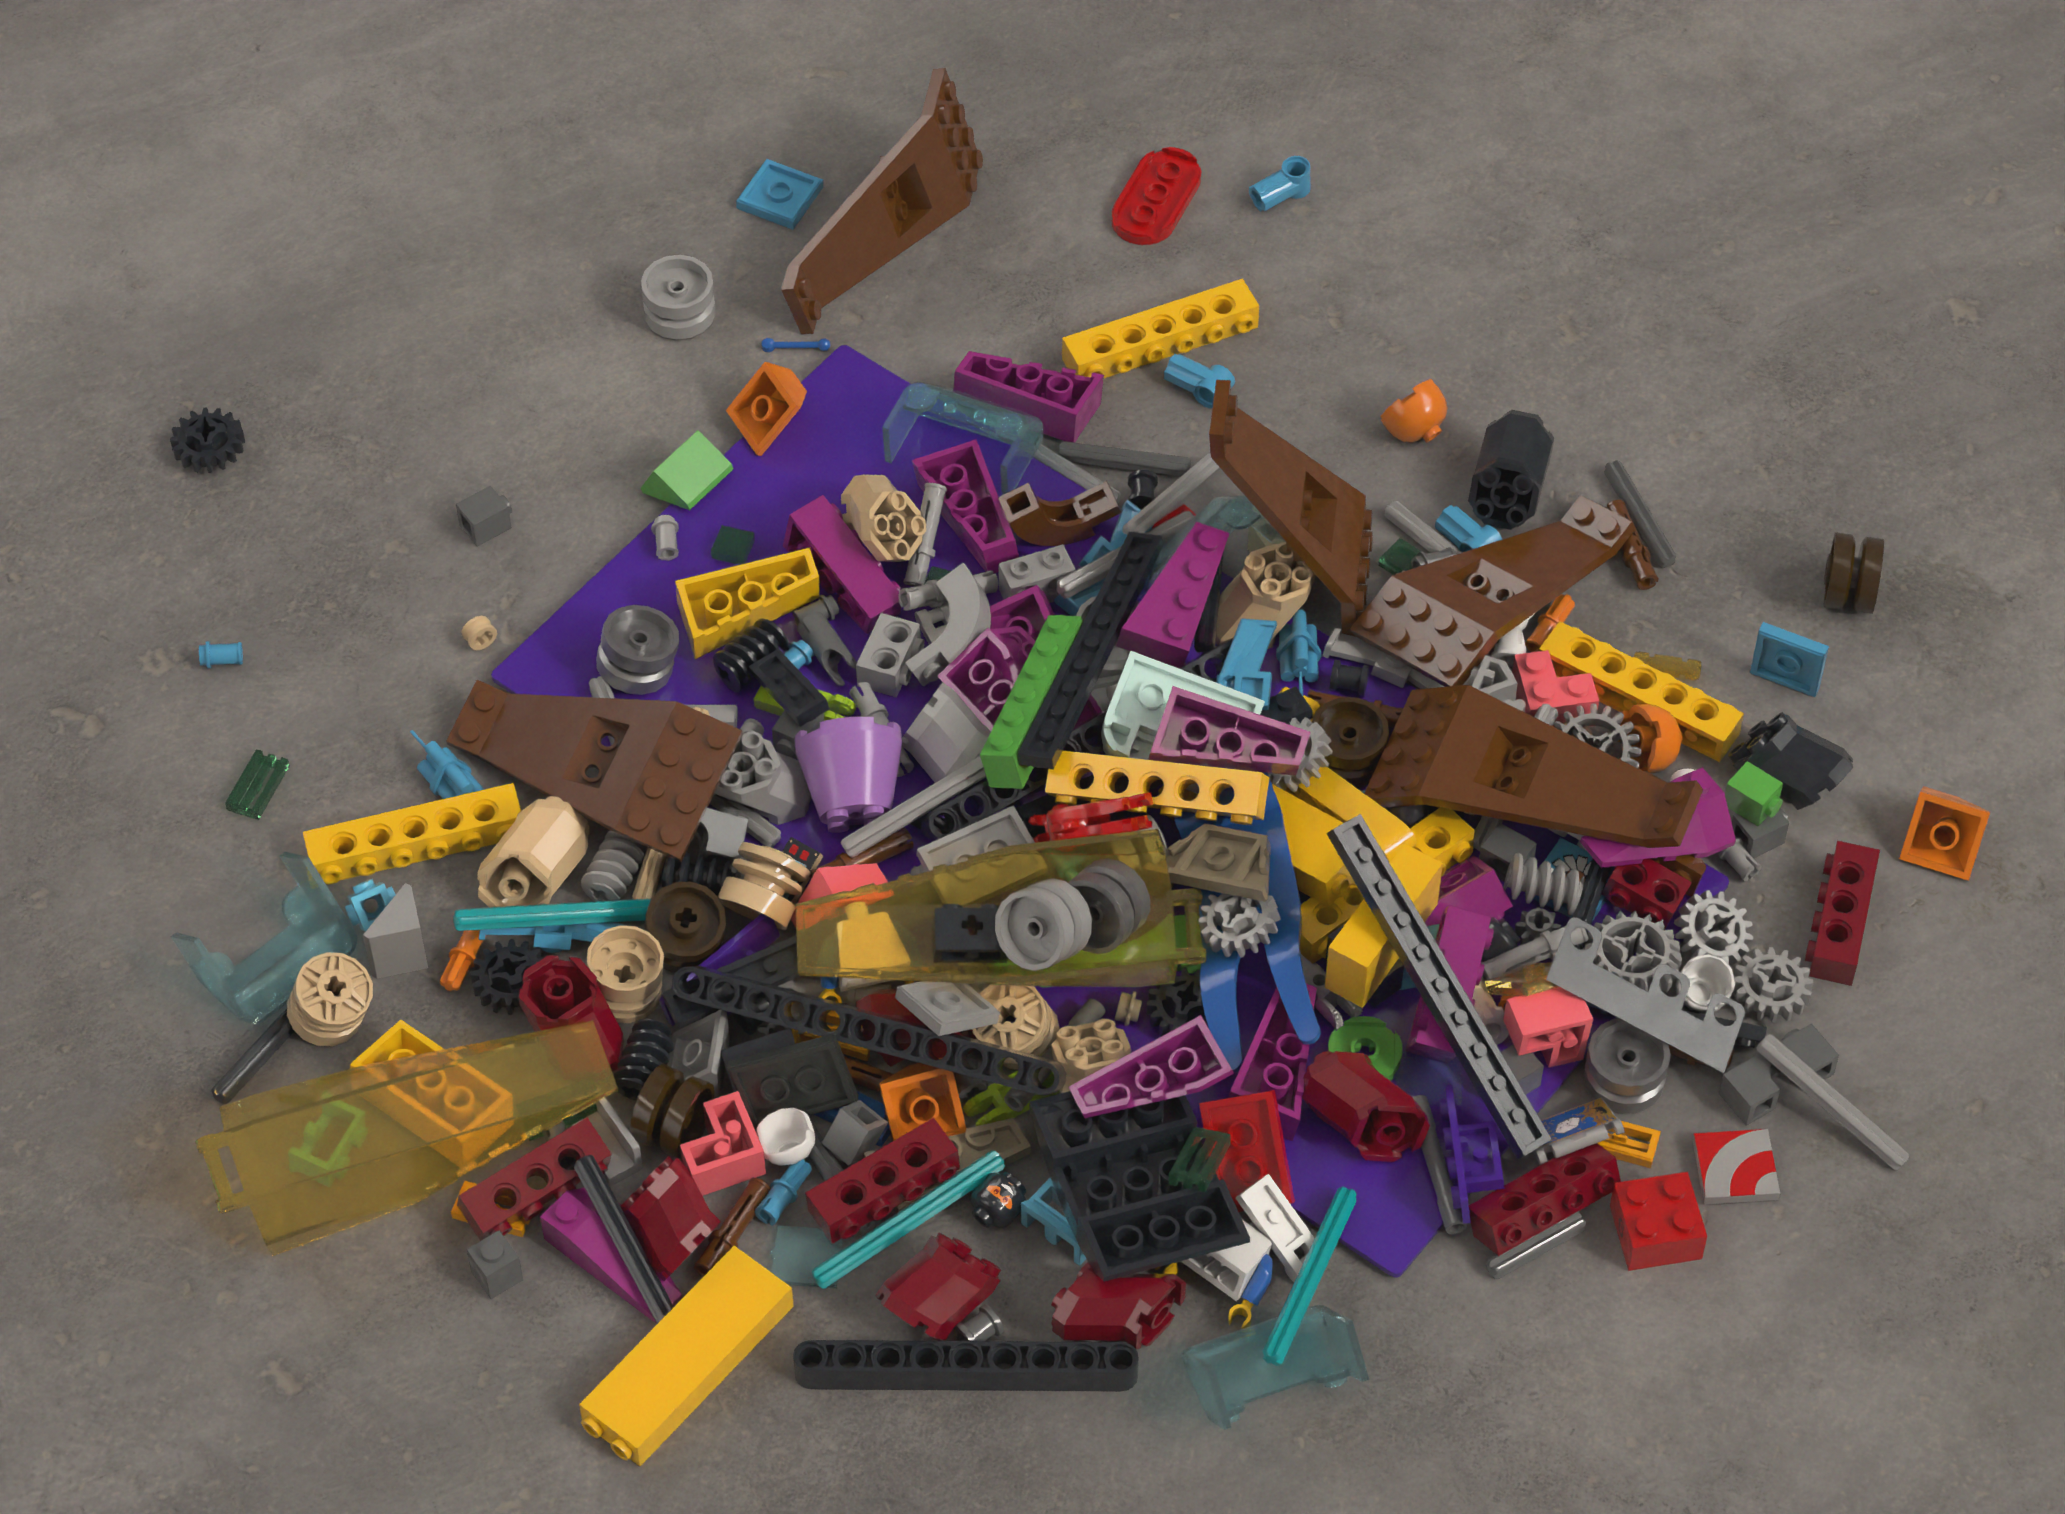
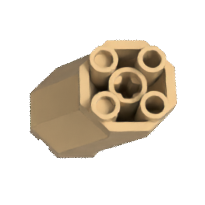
M863 474L853 477L841 494V505L846 504L847 512L842 514L843 521L850 530L854 529L858 533L863 544L877 561L901 562L910 560L922 542V535L926 532V521L921 516L919 509L905 492L897 491L885 475Z
M1286 542L1274 543L1250 552L1245 559L1243 569L1220 594L1215 640L1217 645L1234 638L1241 618L1277 621L1276 629L1268 646L1269 649L1273 647L1277 633L1306 602L1315 581V573L1304 561H1293V551H1287Z
M549 796L545 800H535L518 813L515 822L481 863L478 870V880L480 881L478 898L488 907L549 904L553 894L586 854L589 835L588 821L568 802H563L559 797Z
M1100 1019L1093 1023L1065 1026L1057 1031V1039L1051 1044L1053 1060L1059 1062L1065 1068L1067 1074L1064 1087L1060 1089V1094L1070 1091L1068 1087L1131 1053V1046L1124 1030L1116 1028L1114 1021Z

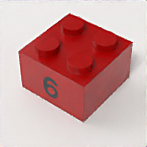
M1688 1171L1614 1183L1610 1209L1628 1271L1701 1260L1703 1258L1707 1233Z

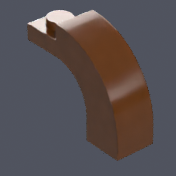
M1107 481L1077 496L1062 501H1046L1039 498L1029 482L998 497L1008 523L1016 535L1029 543L1041 546L1067 545L1090 538L1095 535L1092 527L1122 513Z

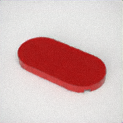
M1166 147L1162 148L1160 152L1154 153V151H1151L1140 160L1112 208V227L1120 238L1132 244L1152 245L1165 240L1172 234L1201 184L1202 171L1194 155L1180 148Z

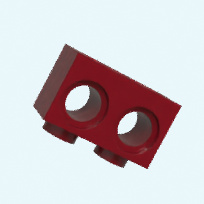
M1648 858L1643 859L1641 864L1616 866L1601 895L1605 896L1616 907L1624 908L1631 913L1636 911L1640 918L1644 919L1650 913L1651 922L1657 923L1663 920L1665 930L1692 882ZM1656 898L1663 900L1665 903L1660 902Z

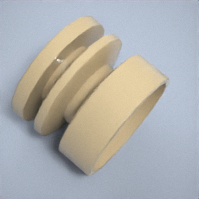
M742 842L738 853L747 860L734 859L732 866L745 875L744 879L726 877L718 897L723 906L746 918L754 920L760 914H763L775 921L777 929L786 930L796 906L784 898L783 895L784 893L801 895L803 887L795 881L807 882L810 871L796 862L791 856L777 849Z
M620 925L604 930L593 939L587 952V967L597 977L598 986L617 1023H632L646 1018L655 1011L662 993L664 953L656 938L649 932L636 926Z
M326 952L312 957L302 966L287 1001V1017L292 1029L303 1040L317 1046H335L347 1042L357 1033L373 998V983L367 969L355 958L343 953Z
M1004 979L993 982L980 992V995L1000 1012L997 1024L972 1029L973 1034L978 1040L1041 1057L1057 1039V1031L1060 1029L1057 1015L1034 986L1023 980ZM1010 1015L1013 1018H1017L1013 1023L1006 1021V1019ZM1008 1057L1004 1061L1003 1066L1008 1069L1018 1070V1064L1014 1059Z

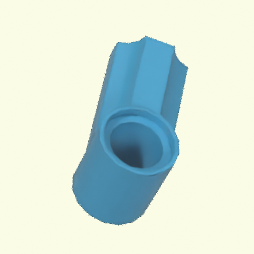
M1301 156L1288 157L1283 161L1281 170L1250 186L1249 195L1256 208L1260 212L1262 210L1266 211L1288 198L1299 199L1309 194L1311 190L1309 161Z
M1174 354L1164 371V380L1192 392L1195 399L1201 405L1210 409L1213 408L1216 380H1230L1231 389L1235 385V377L1224 366L1217 364L1208 368L1181 354Z
M1450 505L1445 508L1435 522V528L1455 544L1461 552L1503 540L1495 528L1490 525L1481 527L1457 506L1453 507Z

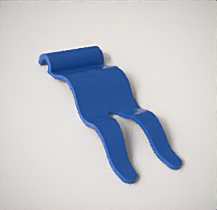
M1269 777L1264 820L1253 819L1252 825L1231 823V817L1217 815V821L1196 819L1195 813L1183 811L1182 816L1174 817L1182 839L1187 838L1192 831L1203 824L1268 836L1271 846L1268 895L1273 896L1276 902L1280 920L1275 922L1278 932L1267 934L1270 943L1268 945L1264 944L1273 978L1291 1024L1300 1042L1310 1045L1319 1039L1321 1030L1314 1013L1302 967L1300 951L1302 929L1301 904L1283 813ZM1228 787L1220 793L1219 801L1221 805H1227L1233 800L1234 789ZM1192 887L1198 919L1204 917L1201 907L1211 906L1209 896L1215 895L1219 897L1222 893ZM1256 906L1255 908L1258 913L1262 914V910ZM1217 925V930L1223 933L1221 926ZM1201 933L1202 962L1200 987L1204 1012L1211 1034L1233 1073H1236L1240 1070L1244 1061L1236 1001V982L1240 956L1234 950L1229 957H1225L1222 949L1215 953L1210 943L1205 942Z

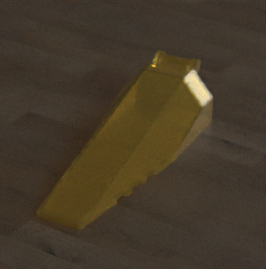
M1159 829L1011 845L968 857V861L949 866L941 864L934 866L931 871L916 875L908 873L898 876V880L879 885L872 883L857 887L852 891H842L796 904L799 976L1011 986L1142 987L1174 983L1178 964L1198 965L1205 963L1207 960L1206 949L1202 947L1201 927L1198 922L1200 918L1199 905L1202 904V891L1195 888L1172 890L1165 845ZM1106 858L1121 861L1135 870L1144 881L1150 895V913L1146 922L1118 947L1108 953L1095 954L1081 950L1076 955L1062 960L1049 968L1036 971L1021 968L1009 958L1007 963H933L932 921L934 909L941 908L945 904H959L963 908H978L983 904H996L1000 906L1003 900L1018 890L1051 878L1068 883L1093 861ZM1182 905L1185 909L1187 947L1177 948L1174 906ZM968 928L969 935H975L973 929Z
M593 1021L367 1064L257 1093L219 1107L224 1131L200 1137L195 1141L198 1153L204 1155L218 1197L215 1201L218 1212L228 1213L249 1205L266 1247L275 1256L416 1204L456 1182L462 1175L477 1167L481 1168L491 1162V1159L503 1152L522 1145L528 1138L543 1130L546 1131L554 1127L566 1117L573 1116L618 1091V1087ZM228 1145L244 1191L234 1194L218 1149Z

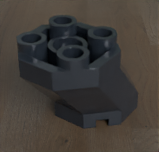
M1510 410L1500 419L1488 424L1468 498L1474 514L1485 525L1512 530L1524 524L1526 520L1533 517L1536 513L1554 443L1553 435L1543 426L1544 422L1539 415Z
M1783 712L1776 715L1768 724L1763 720L1753 726L1748 732L1750 738L1745 743L1737 745L1728 754V757L1733 762L1732 765L1737 771L1748 761L1781 781L1783 785L1780 796L1788 799L1797 810L1817 802L1821 798L1818 794L1825 788L1830 792L1853 768L1851 763L1853 758L1844 748L1796 725L1788 714L1785 715Z

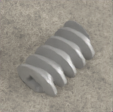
M609 830L605 835V840L599 846V851L593 857V862L587 868V873L581 879V887L584 893L594 902L620 900V897H623L627 892L626 886H629L633 881L632 875L637 873L639 869L638 864H641L644 860V853L647 851L646 846L630 842L628 838Z
M1516 853L1511 859L1503 888L1504 890L1507 887L1511 888L1513 900H1516L1521 891L1525 892L1527 904H1530L1535 895L1539 896L1541 908H1544L1549 899L1553 900L1555 912H1558L1563 903L1567 904L1568 915L1572 916L1582 894L1584 876L1579 881L1578 870L1572 869L1565 877L1563 865L1556 866L1551 873L1549 861H1544L1537 869L1535 857H1530L1523 865L1522 854Z

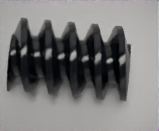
M761 618L753 626L748 627L743 634L736 636L733 642L726 644L723 650L716 652L713 656V664L723 683L733 692H739L741 690L740 682L749 684L752 680L749 666L779 648L787 652L790 649L789 642L782 629L772 621Z
M686 852L681 862L667 857L662 874V888L675 882H694L706 886L718 896L726 877L741 879V873L738 870L736 873L732 872L731 861H727L722 870L718 869L717 858H713L709 866L706 867L704 866L703 855H699L695 864H691L690 853Z
M639 1019L635 1021L632 1026V1033L627 1039V1045L622 1051V1057L617 1064L618 1069L613 1074L612 1087L617 1093L629 1099L637 1100L641 1089L654 1069L661 1064L667 1065L670 1060L668 1053L674 1050L675 1045L669 1038L672 1032L666 1024L653 1019Z

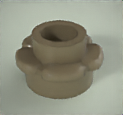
M1133 991V994L1122 992L1115 1020L1125 1023V1026L1129 1025L1130 1020L1134 1022L1138 1020L1142 1000L1135 999L1136 991Z

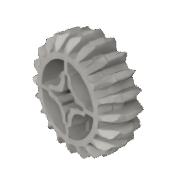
M1593 703L1590 706L1591 713L1584 714V708L1579 705L1576 707L1578 717L1573 718L1572 714L1568 711L1564 713L1567 725L1559 721L1554 722L1555 728L1569 735L1574 734L1577 739L1583 742L1586 741L1587 744L1594 745V747L1598 745L1600 746L1599 749L1606 753L1614 748L1613 744L1620 740L1623 747L1621 760L1639 768V763L1631 759V757L1641 756V748L1631 746L1638 743L1640 738L1638 734L1627 735L1634 728L1632 722H1627L1620 726L1624 718L1622 712H1618L1611 719L1610 706H1605L1603 713L1597 714V704ZM1601 726L1612 732L1593 736L1583 727Z
M1620 911L1616 915V920L1606 915L1602 924L1596 922L1594 927L1600 930L1602 940L1593 963L1647 992L1657 967L1665 964L1679 971L1678 968L1681 966L1682 957L1681 953H1679V941L1674 940L1673 930H1664L1663 920L1657 923L1651 922L1650 913L1643 919L1638 917L1636 911L1631 914V917H1626ZM1591 933L1587 935L1588 941L1584 943L1585 947H1583V950H1587L1592 946L1593 938ZM1671 974L1663 975L1659 981L1661 991L1668 992L1672 982H1675L1677 977Z

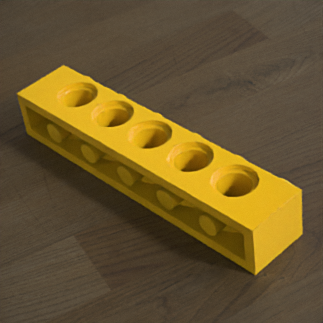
M1242 278L1063 337L1062 360L1068 369L1076 370L1075 375L1091 377L1092 373H1097L1107 378L1119 373H1126L1131 369L1159 362L1174 354L1186 353L1192 349L1216 343L1222 339L1258 328L1259 304Z
M1559 621L1539 648V651L1549 650L1557 678L1591 673L1599 702L1619 712L1630 710L1633 705L1640 704L1657 705L1669 711L1679 725L1682 733V744L1719 763L1740 734L1744 713L1737 710L1734 706L1723 703L1705 694L1702 690L1693 688L1675 679L1672 675L1663 673L1645 664L1640 659L1631 657L1613 648L1610 644L1601 642L1583 633L1576 627H1571Z
M1062 751L1054 770L1048 769L1045 792L1056 797L1055 803L1059 804L1065 803L1075 806L1077 805V800L1090 801L1091 803L1149 793L1151 784L1156 780H1162L1164 784L1163 791L1159 796L1152 797L1153 805L1125 811L1146 813L1147 807L1160 809L1161 815L1170 817H1181L1182 811L1195 813L1196 819L1217 821V815L1231 817V823L1252 825L1253 819L1264 820L1269 777L1262 772ZM1087 772H1092L1094 776L1092 785L1087 789H1081V777ZM1122 776H1127L1129 780L1127 789L1122 793H1116L1114 788L1116 780ZM1191 784H1198V796L1194 800L1186 801L1184 797L1185 789ZM1232 787L1234 789L1233 800L1227 805H1221L1219 801L1220 793L1225 788Z
M514 783L303 831L315 886L334 884L340 880L352 877L368 876L382 870L395 867L402 868L412 863L429 859H441L446 855L464 851H475L481 847L497 844L515 822L521 809Z
M1440 807L1410 828L1417 840V844L1413 848L1443 863L1441 877L1447 869L1457 862H1464L1473 852L1475 830L1451 809ZM1355 882L1350 885L1349 890L1344 896L1338 897L1329 907L1314 897L1301 904L1302 929L1300 951L1312 964L1321 958H1326L1328 935L1344 925L1363 901L1364 897Z

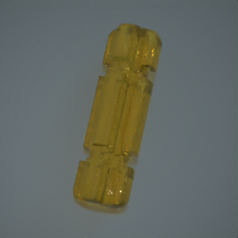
M1640 651L1634 654L1635 658L1640 659L1645 664L1663 673H1668L1675 678L1685 675L1684 679L1696 681L1701 674L1702 664L1699 660L1687 659V662L1682 661L1681 657L1654 654V657H1650L1649 653Z

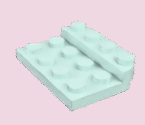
M1130 651L1103 722L1101 731L1103 751L1108 756L1148 760L1172 686L1259 715L1265 701ZM1191 784L1186 790L1199 793L1198 784Z

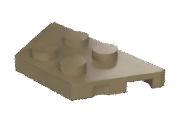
M1203 824L1192 831L1187 838L1179 840L1168 847L1170 855L1156 864L1148 860L1142 866L1145 878L1266 902L1269 893L1271 846L1267 835Z

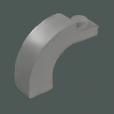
M964 563L936 582L950 607V617L946 629L938 639L905 662L923 687L929 682L939 679L937 676L982 632L987 628L990 629L991 612L988 599L982 587Z

